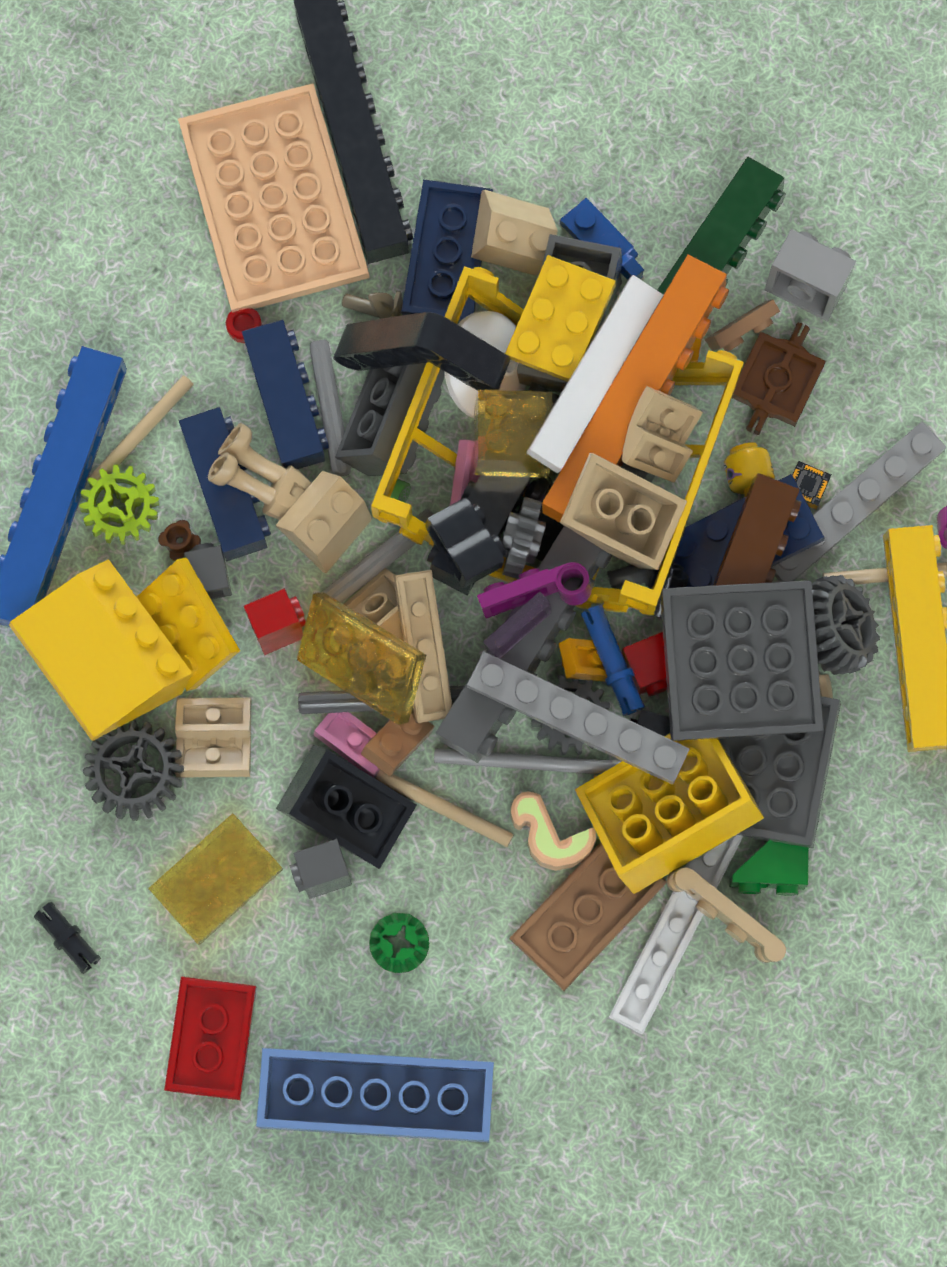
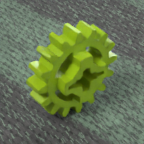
M118 464L113 466L112 474H107L103 468L100 469L101 479L97 481L92 477L88 478V483L92 489L81 490L82 498L88 502L79 504L80 511L82 513H90L83 518L85 526L95 524L92 530L93 535L97 537L104 532L106 543L109 544L114 536L119 537L121 545L126 544V536L129 535L136 541L140 540L138 532L140 529L146 532L151 531L148 519H158V512L151 509L152 507L159 506V498L150 496L156 491L154 483L144 485L147 480L146 474L143 472L135 477L132 466H129L125 473H120ZM117 483L129 484L132 487L126 488L117 485ZM104 490L105 496L103 501L95 507L98 495ZM113 494H115L117 500L119 499L120 502L125 503L127 516L117 506H114ZM144 502L143 511L136 520L134 518L135 510ZM110 521L122 524V527L111 526L107 523Z

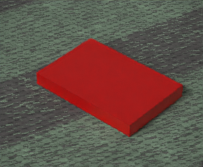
M181 977L164 1091L241 1101L257 986Z

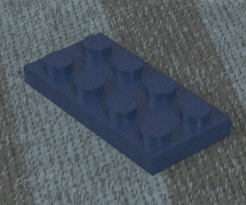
M423 179L401 310L402 316L432 312L445 317L464 266L471 269L482 267V260L471 258L481 193L483 190L493 192V189ZM469 297L458 323L475 311L476 302Z
M792 474L778 480L799 489ZM800 490L796 500L802 502L798 515L794 522H787L783 533L789 536L786 547L781 557L775 555L771 567L825 541L824 535ZM746 497L685 527L673 562L683 566V572L689 576L686 587L713 586Z

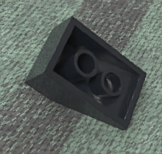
M313 745L277 805L276 810L329 841L337 839L341 848L380 869L417 804L330 750Z

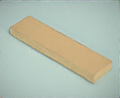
M432 570L394 575L393 579L415 722L422 723L445 719L452 707Z

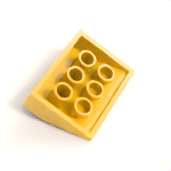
M109 559L77 574L9 623L12 631L92 741L180 696L192 675L191 670Z
M669 733L668 735L664 736V737H666V738H668V739L671 740V735H670V733ZM719 738L675 741L689 748V752L673 785L622 761L575 789L619 878L633 894L764 819Z

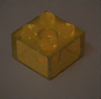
M478 390L474 405V475L548 477L550 468L526 452L552 410V392Z

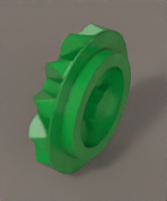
M392 913L379 919L371 931L369 940L370 952L376 963L383 969L393 973H406L417 968L425 960L429 950V935L423 923L411 914ZM405 927V940L410 945L415 946V948H401L400 952L393 958V944L384 939V936L389 938L391 936L397 937L399 932Z

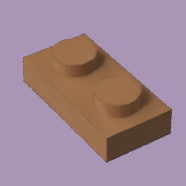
M773 299L762 302L705 338V341L712 351L723 348L724 351L728 352L744 342L741 336L753 330L756 334L772 325L774 322L771 317L779 313L780 310Z
M413 709L400 710L365 745L361 755L390 777L429 737L435 726L429 721L416 723Z

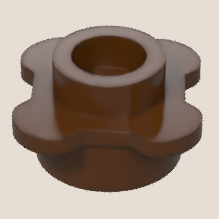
M178 520L176 523L167 526L164 532L160 533L158 542L169 550L170 558L176 561L177 559L184 558L185 552H189L194 546L201 544V538L192 533L188 521ZM178 538L183 539L181 543H177Z

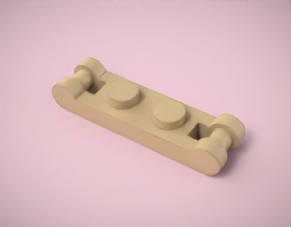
M681 868L668 875L667 885L670 890L674 892L685 891L698 902L696 908L702 914L712 920L717 917L727 925L725 931L732 938L740 943H744L746 940L755 947L754 953L759 961L765 963L777 962L784 958L786 947L779 938L694 870Z

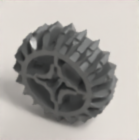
M843 575L824 576L816 579L812 583L818 664H821L824 672L831 671L833 675L851 674L860 671L861 668L866 667L868 663L873 661V654L878 652L876 642L880 640V636L876 633V628L879 624L874 620L873 614L875 611L871 610L869 606L870 599L864 598L861 586L855 587L854 581L852 579H845Z
M132 720L129 723V731H125L124 727L120 726L116 729L118 734L112 736L109 732L103 735L107 740L104 744L97 740L91 743L98 753L97 755L92 753L85 755V759L94 764V766L84 768L83 774L87 777H95L85 783V787L88 791L97 790L92 796V800L96 804L105 800L102 807L105 813L108 814L116 807L115 816L118 819H123L127 809H129L130 818L132 821H137L140 809H143L144 814L149 819L153 817V812L150 808L152 805L156 804L162 812L166 810L165 804L161 801L164 796L172 801L176 799L177 796L169 788L170 786L182 787V780L173 775H176L175 772H184V766L174 763L176 759L182 757V753L180 750L170 751L176 744L172 737L162 741L166 733L163 728H158L151 735L152 724L150 722H145L141 731H139L136 720ZM129 743H136L126 756H112L110 758L118 748ZM148 745L161 753L163 772L156 771L154 767L146 764ZM135 763H138V766L145 773H134L132 778L128 780L130 775L123 768H133ZM105 768L121 775L120 787L122 790L120 796L115 795L108 789L105 781ZM158 783L148 794L139 798H131L142 784Z

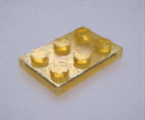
M232 813L148 889L194 941L200 945L281 873L283 868Z

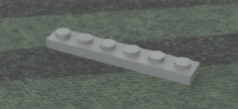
M923 421L919 423L813 515L824 535L825 541L771 567L776 570L775 577L780 582L795 581L941 455L947 448L944 443Z
M484 651L467 684V688L672 785L689 752V748Z

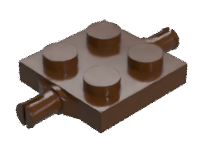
M796 323L789 340L777 339L764 332H760L740 373L732 395V399L748 405L754 411L746 426V430L750 433L756 421H758L753 434L760 435L767 417L776 418L789 425L796 426L826 363L825 360L810 354L802 346L810 331L807 325L804 326L800 336H798L803 323Z

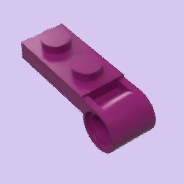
M569 562L550 570L548 568L542 571L540 569L528 570L519 575L518 580L508 584L504 582L491 584L484 588V593L478 594L477 597L487 619L558 592L560 598L566 604L580 605L588 600L592 587L586 568L579 563ZM576 577L583 580L582 586L577 590L570 591L564 588L565 582L570 578Z

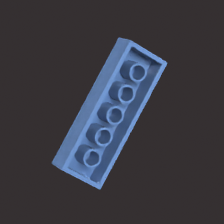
M262 1048L256 1127L260 1129L489 1143L494 1062Z

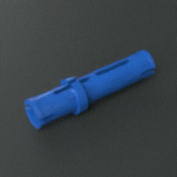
M603 605L591 607L588 609L589 612L583 611L580 615L584 619L607 674V678H605L608 687L612 686L622 710V715H631L638 712L637 709H644L645 704L642 702L632 678L635 676L632 668H628L604 612Z

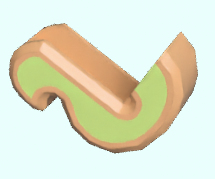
M529 791L522 792L512 802L511 820L513 826L517 830H521L524 826L530 827L528 837L529 852L531 857L541 867L554 871L573 868L582 863L591 853L596 842L594 827L560 841L541 795Z

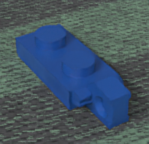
M587 197L560 219V225L574 239L621 248L623 262L620 273L627 280L632 275L639 279L643 277L644 269L636 261L638 253L634 246Z

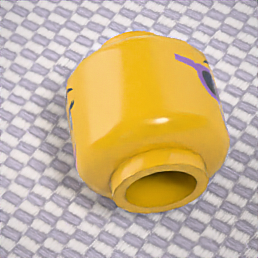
M755 442L744 443L729 450L730 455L724 460L728 484L734 493L744 494L746 497L752 480L758 473L775 479L768 450L758 447Z

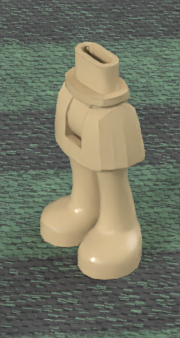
M239 423L218 451L220 456L212 464L208 479L215 485L223 486L227 484L258 498L264 503L262 512L280 520L310 486L311 482L293 466L290 465L284 468L267 460L253 450L250 446L253 432L246 425ZM238 464L267 479L272 483L271 486H268L267 484L247 474L245 471L240 469Z

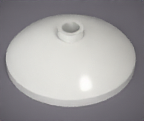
M494 311L472 313L457 324L503 353L506 352L516 329V325L509 318ZM510 360L497 395L479 392L444 371L447 388L455 404L466 415L478 420H494L496 417L507 415L512 411L511 408L520 391L524 392L526 385L519 383L517 376L519 363Z

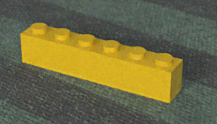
M933 525L890 528L883 535L907 750L908 752L947 749V643L945 629H947V607H942L941 593L945 592V577L943 571H938L936 558L941 556L939 535H934Z

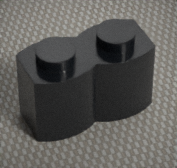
M466 497L428 517L425 524L432 541L445 558L450 570L462 588L502 568L504 563L503 555L506 554L505 548L498 536H491L485 529L486 517L482 509L476 503L472 505Z

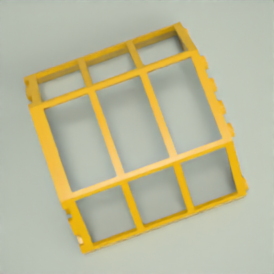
M464 266L445 317L458 324L468 297L488 311L503 314L516 327L524 309L499 292V278L494 277L491 271L481 267L471 269ZM708 350L705 362H689L684 371L678 368L672 379L676 382L675 385L725 386L705 444H684L693 451L689 458H699L685 497L687 503L665 552L653 588L650 589L627 580L624 581L622 589L593 587L588 600L583 604L576 605V607L589 609L592 603H602L606 611L626 613L628 607L639 610L642 614L654 615L661 591L665 585L744 362L737 360L734 354L723 350H718L717 352ZM428 362L373 499L371 510L372 516L382 523L390 522L400 526L399 533L416 544L422 545L425 540L433 547L434 542L425 527L426 523L412 515V505L390 498L412 440L451 466H456L457 454L417 428L440 368ZM493 420L490 422L483 443L493 445ZM505 557L502 568L488 575L508 583L518 580L502 575ZM525 565L522 573L536 568ZM597 570V572L595 573L594 577L592 578L593 580L596 579L598 570Z

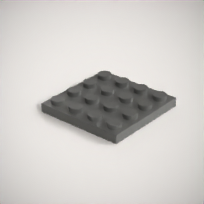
M811 581L662 589L660 599L672 741L823 731Z
M821 696L822 732L719 738L764 816V819L737 835L814 848L841 707L840 699Z

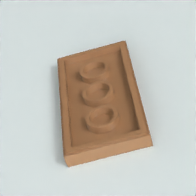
M600 843L521 925L509 940L556 985L565 991L664 887L667 881L661 878L633 894L619 878L602 843Z

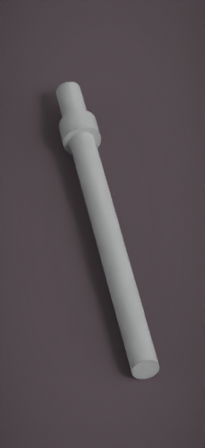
M435 748L434 763L599 775L622 762L615 757L612 760L492 752L488 757L483 755L479 763H476L454 749Z

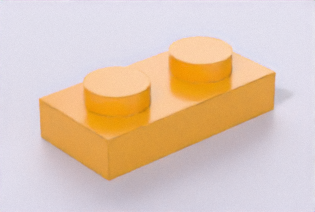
M568 638L558 643L566 678L606 682L607 674L592 640Z

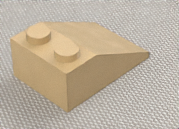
M589 453L560 523L607 553L639 569L658 570L687 501L594 453Z

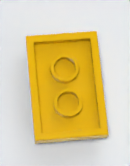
M547 255L505 354L512 361L568 382L595 336L616 287V281Z
M187 558L177 559L136 596L191 670L192 675L185 687L186 691L198 688L240 652L239 647Z

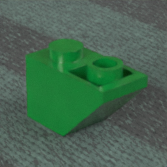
M769 840L731 876L729 887H738V893L760 894L761 888L776 889L777 895H798L799 890H804L808 886L809 848Z

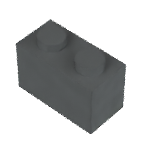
M337 839L293 853L296 863L290 865L295 885L299 892L305 890L309 899L352 885Z

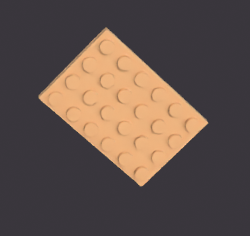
M314 83L178 119L232 312L246 308L256 309L369 278L368 268Z

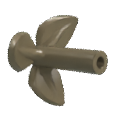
M396 291L394 300L390 294L383 292L369 294V300L348 293L342 299L343 307L379 319L401 316L403 304L401 291Z

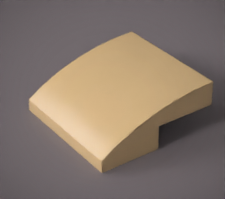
M646 386L628 427L622 461L629 466L675 483L693 452L684 444L703 412L693 405Z
M177 698L175 722L176 750L181 751L182 757L176 759L175 763L183 765L184 772H175L176 777H250L251 698Z

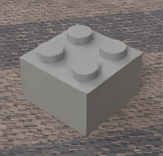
M791 229L771 266L765 291L828 322L847 287L856 260L851 259L850 255L840 248H829L819 243L817 238L810 233L797 232Z

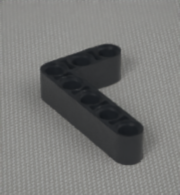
M432 312L347 324L333 357L340 365L357 371L430 362L471 388L488 395L498 394L511 360L505 353L453 321Z

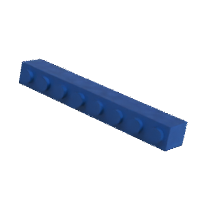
M81 346L78 357L73 356L68 368L70 379L67 388H62L58 394L56 401L58 413L55 421H50L44 434V442H47L43 454H38L32 467L33 482L30 488L26 487L20 500L21 515L18 522L14 521L9 529L8 542H10L6 555L2 554L0 556V625L10 627V621L47 595L82 497L81 490L85 489L86 479L90 475L127 371L124 360L121 357Z

